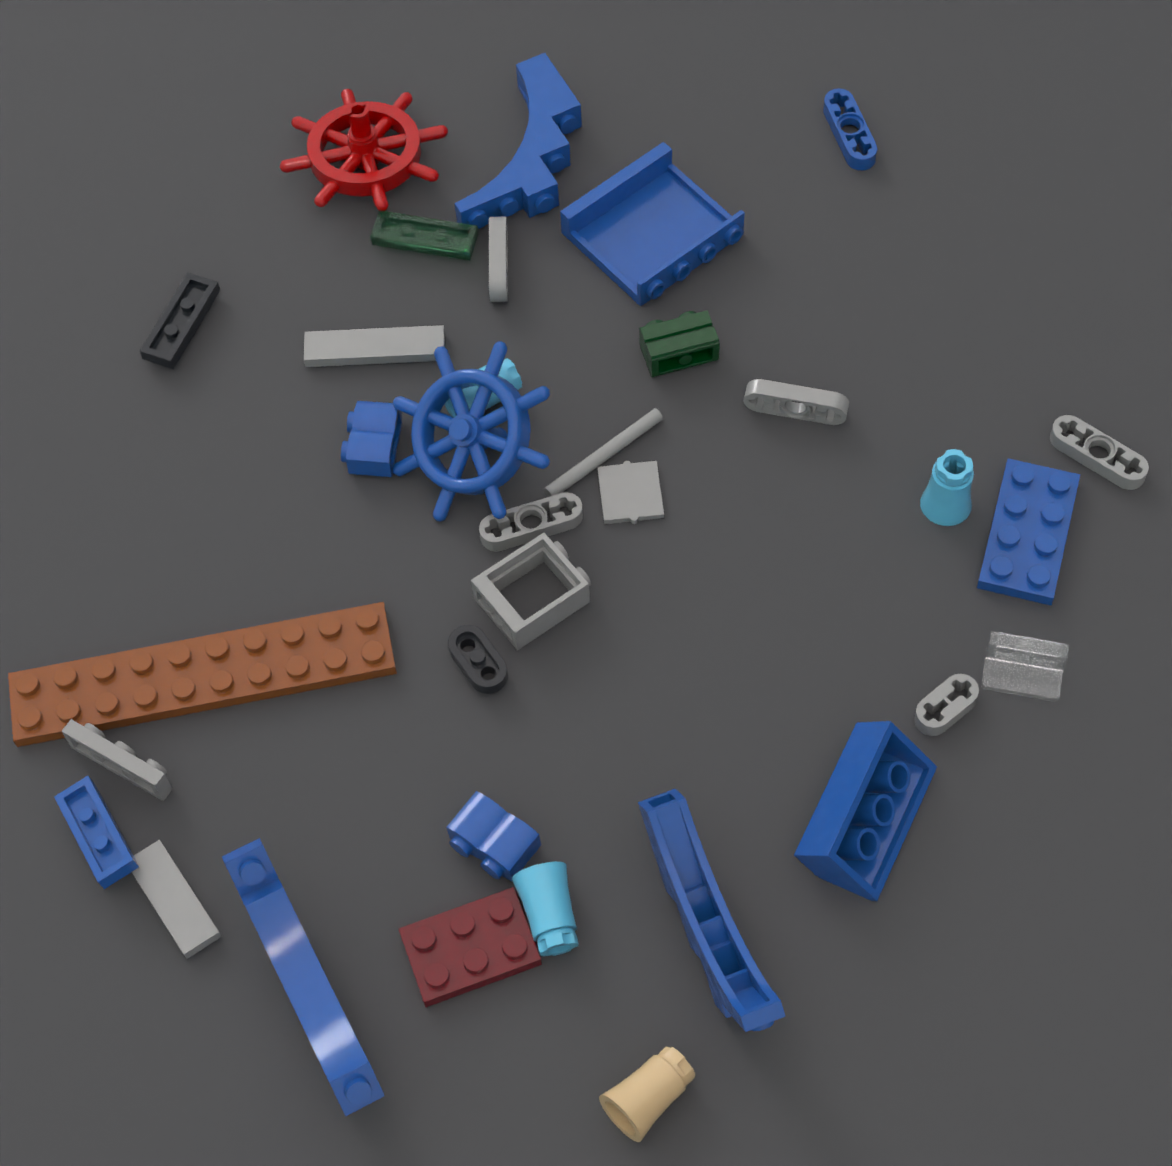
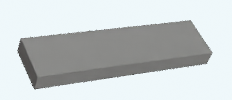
M444 325L307 331L304 334L305 367L436 361L434 356L435 349L440 346L445 347Z

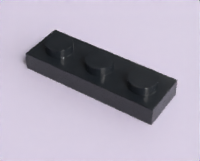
M187 272L141 347L140 354L142 359L174 369L220 292L217 281Z

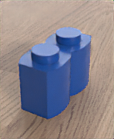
M357 401L354 412L349 411L347 432L350 435L348 441H343L341 446V461L346 462L349 474L392 477V468L396 461L397 447L402 428V413L394 408L393 403Z
M477 791L446 827L451 839L449 842L451 847L466 858L471 854L482 860L481 867L490 876L498 880L503 876L512 881L513 875L523 869L541 846L540 836L533 828L516 816L506 812L493 800Z

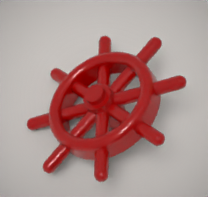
M344 89L341 92L344 105L328 112L317 122L301 116H295L292 119L291 123L295 129L309 134L307 139L308 155L285 159L280 163V169L284 173L311 168L315 177L324 185L314 199V203L318 207L326 206L336 193L355 197L372 196L377 210L385 211L389 206L385 193L402 185L411 175L429 182L438 180L439 174L435 169L419 163L421 143L446 137L448 129L444 125H437L418 130L413 119L404 112L413 100L409 92L402 93L393 105L373 101L356 102L353 91L351 89ZM349 129L347 135L341 133L342 131ZM389 129H392L399 133L397 135L382 138ZM328 142L340 146L339 148L323 151ZM405 147L401 155L388 151ZM346 160L339 169L330 164ZM379 162L388 165L380 170L377 168ZM357 168H360V169H362V170L365 171V173H353V172H354Z

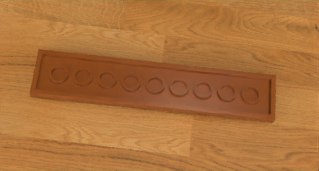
M384 602L8 673L13 742L17 747L63 739L65 737L62 730L71 719L82 726L90 723L99 730L104 731L397 674Z

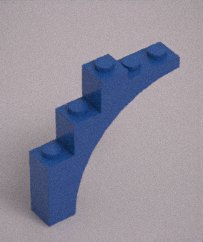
M546 53L516 64L518 89L527 104L529 121L525 135L513 159L496 178L477 192L455 203L457 225L463 234L489 224V217H507L524 209L528 217L531 218L559 206L558 183L552 173L560 172L564 168L571 166L570 145L564 134L571 133L582 127L581 104Z
M672 789L638 802L666 892L676 902L689 945L701 959L715 1005L726 1018L732 1016L745 1032L750 1030L761 1031L771 1027L775 1020L786 1017L781 1000L760 972L732 919L708 863L686 798L678 790Z

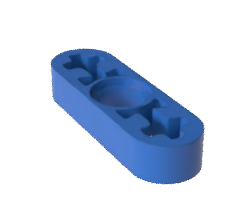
M845 89L830 90L824 98L823 113L847 164L855 170L870 169L876 162L877 145L853 95ZM839 106L844 107L843 114H841ZM846 125H853L859 130L855 133H846L841 128ZM858 144H859V149H860L861 153H860V152H856V148H857V145H858Z

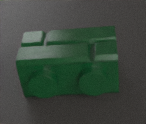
M708 310L698 313L687 311L678 318L667 321L652 320L644 327L639 328V345L651 377L719 360L720 342Z

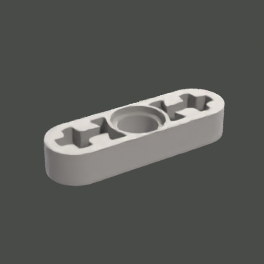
M506 216L489 217L490 302H508V230Z
M764 379L749 381L743 400L747 408L756 412L829 425L844 423L849 408L848 398L841 393Z
M1063 415L1054 421L1050 433V442L1057 450L1123 489L1134 490L1143 485L1149 470L1148 462L1143 456L1075 416ZM1068 430L1074 433L1067 437L1062 435V433H1066ZM1085 438L1086 440L1084 442L1083 447H1080L1079 443L1082 444L1083 439ZM1093 446L1103 447L1107 450L1109 456L1096 458L1090 454L1089 448ZM1117 457L1119 461L1116 460L1115 465L1112 466L1114 458ZM1131 467L1136 470V472H1132L1130 475L1124 472V470H1129Z
M564 492L507 509L506 516L502 519H496L492 514L488 515L479 525L480 540L486 549L498 552L528 543L543 532L547 536L574 529L583 519L582 502L575 494ZM567 507L569 511H572V514L565 516V513L560 508ZM547 511H550L551 522H548ZM530 515L537 516L542 520L539 526L531 529L524 527L521 521ZM511 522H515V533L512 531V526L510 527ZM497 528L502 536L495 537L491 533V529Z

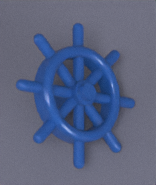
M502 341L494 344L484 371L479 369L455 371L448 350L443 346L437 347L434 351V356L442 377L427 389L419 403L403 396H398L393 400L395 409L413 416L411 439L414 454L395 463L392 471L396 476H403L420 467L433 483L442 488L433 511V517L436 521L441 522L446 519L455 493L465 495L485 494L492 515L496 519H502L506 516L507 511L499 487L503 486L514 476L522 462L540 469H545L550 464L548 456L528 448L531 432L528 409L547 400L550 396V390L546 386H540L521 396L509 381L499 376L507 353V345ZM479 386L471 409H469L462 389ZM493 392L500 399L503 406L484 416ZM449 398L456 414L455 418L440 412ZM508 421V435L503 428H497L496 426ZM435 426L447 430L449 435L434 442ZM488 447L502 453L492 467L485 453V449ZM456 448L449 470H447L441 463L439 456ZM471 455L478 476L461 479L468 457Z

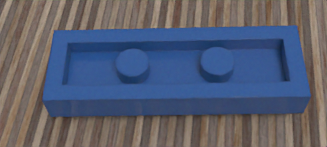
M89 776L84 777L54 796L97 882L104 889L139 868L100 792Z

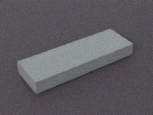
M160 839L134 855L139 868L132 871V874L186 959L222 937Z

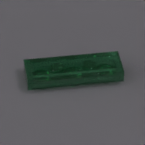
M379 211L370 237L372 245L470 261L479 234L478 226Z

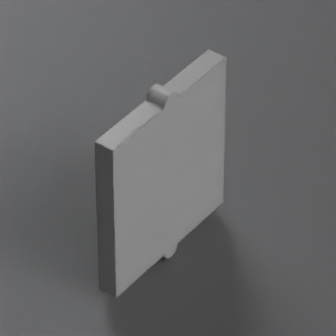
M624 461L623 464L597 467L604 524L622 522L637 524L638 521L664 518L657 461L638 463Z

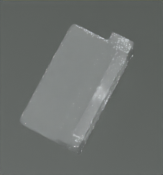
M991 631L985 654L981 683L982 689L1057 702L1060 697L1063 670L1068 659L1069 644Z

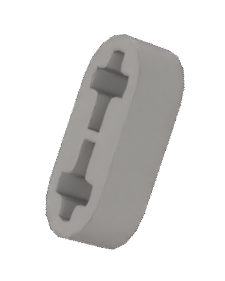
M962 673L954 674L918 703L914 717L917 729L924 735L938 736L972 710L979 693V687L975 679ZM954 689L957 691H962L963 689L968 691L966 698L961 695L954 701H950L953 697ZM940 708L943 709L940 713L939 722L934 718L929 721L925 719L926 712L934 714Z

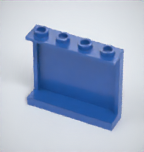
M664 142L560 211L562 234L640 306L651 299L654 300L660 297L665 289L677 281L684 280L692 270L702 263L711 261L719 251L728 245L738 242L744 234L745 213L740 210L731 216L672 164V149Z

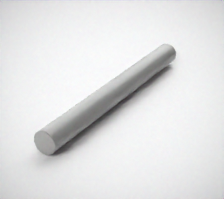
M654 408L546 486L544 492L547 497L563 493L662 421L663 416L660 411Z

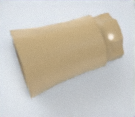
M666 1046L658 1055L650 1057L640 1068L622 1082L601 1094L599 1100L612 1122L630 1139L641 1142L655 1121L685 1091V1086L695 1078V1072L678 1050L674 1047L669 1048Z

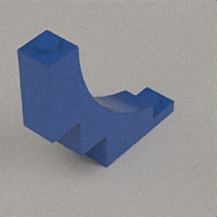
M260 838L222 856L226 868L345 1116L384 1097L385 1095L320 965Z

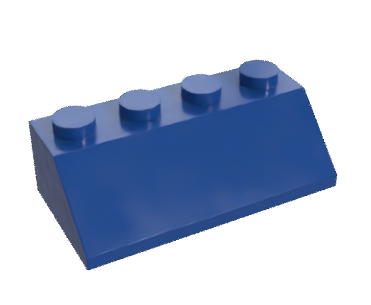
M891 721L857 722L794 856L818 878L868 900L877 901L937 766Z

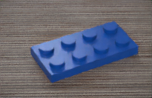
M1007 459L977 584L978 589L1052 605L1080 474Z

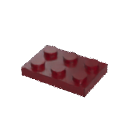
M514 887L398 928L425 1007L542 965L541 957Z

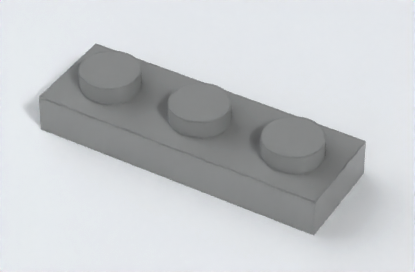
M71 719L63 728L62 733L72 749L164 802L173 790L166 777L167 770L162 765L152 759H148L146 762L136 757L135 751L121 741H117L115 744L105 739L104 733L94 725L86 723L85 726H82Z

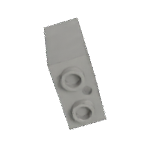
M545 532L471 579L475 601L517 651L590 603L589 586L591 581L581 567L575 568L568 560V554L561 543L558 541L553 543ZM544 562L567 588L568 592L526 620H523L500 591Z

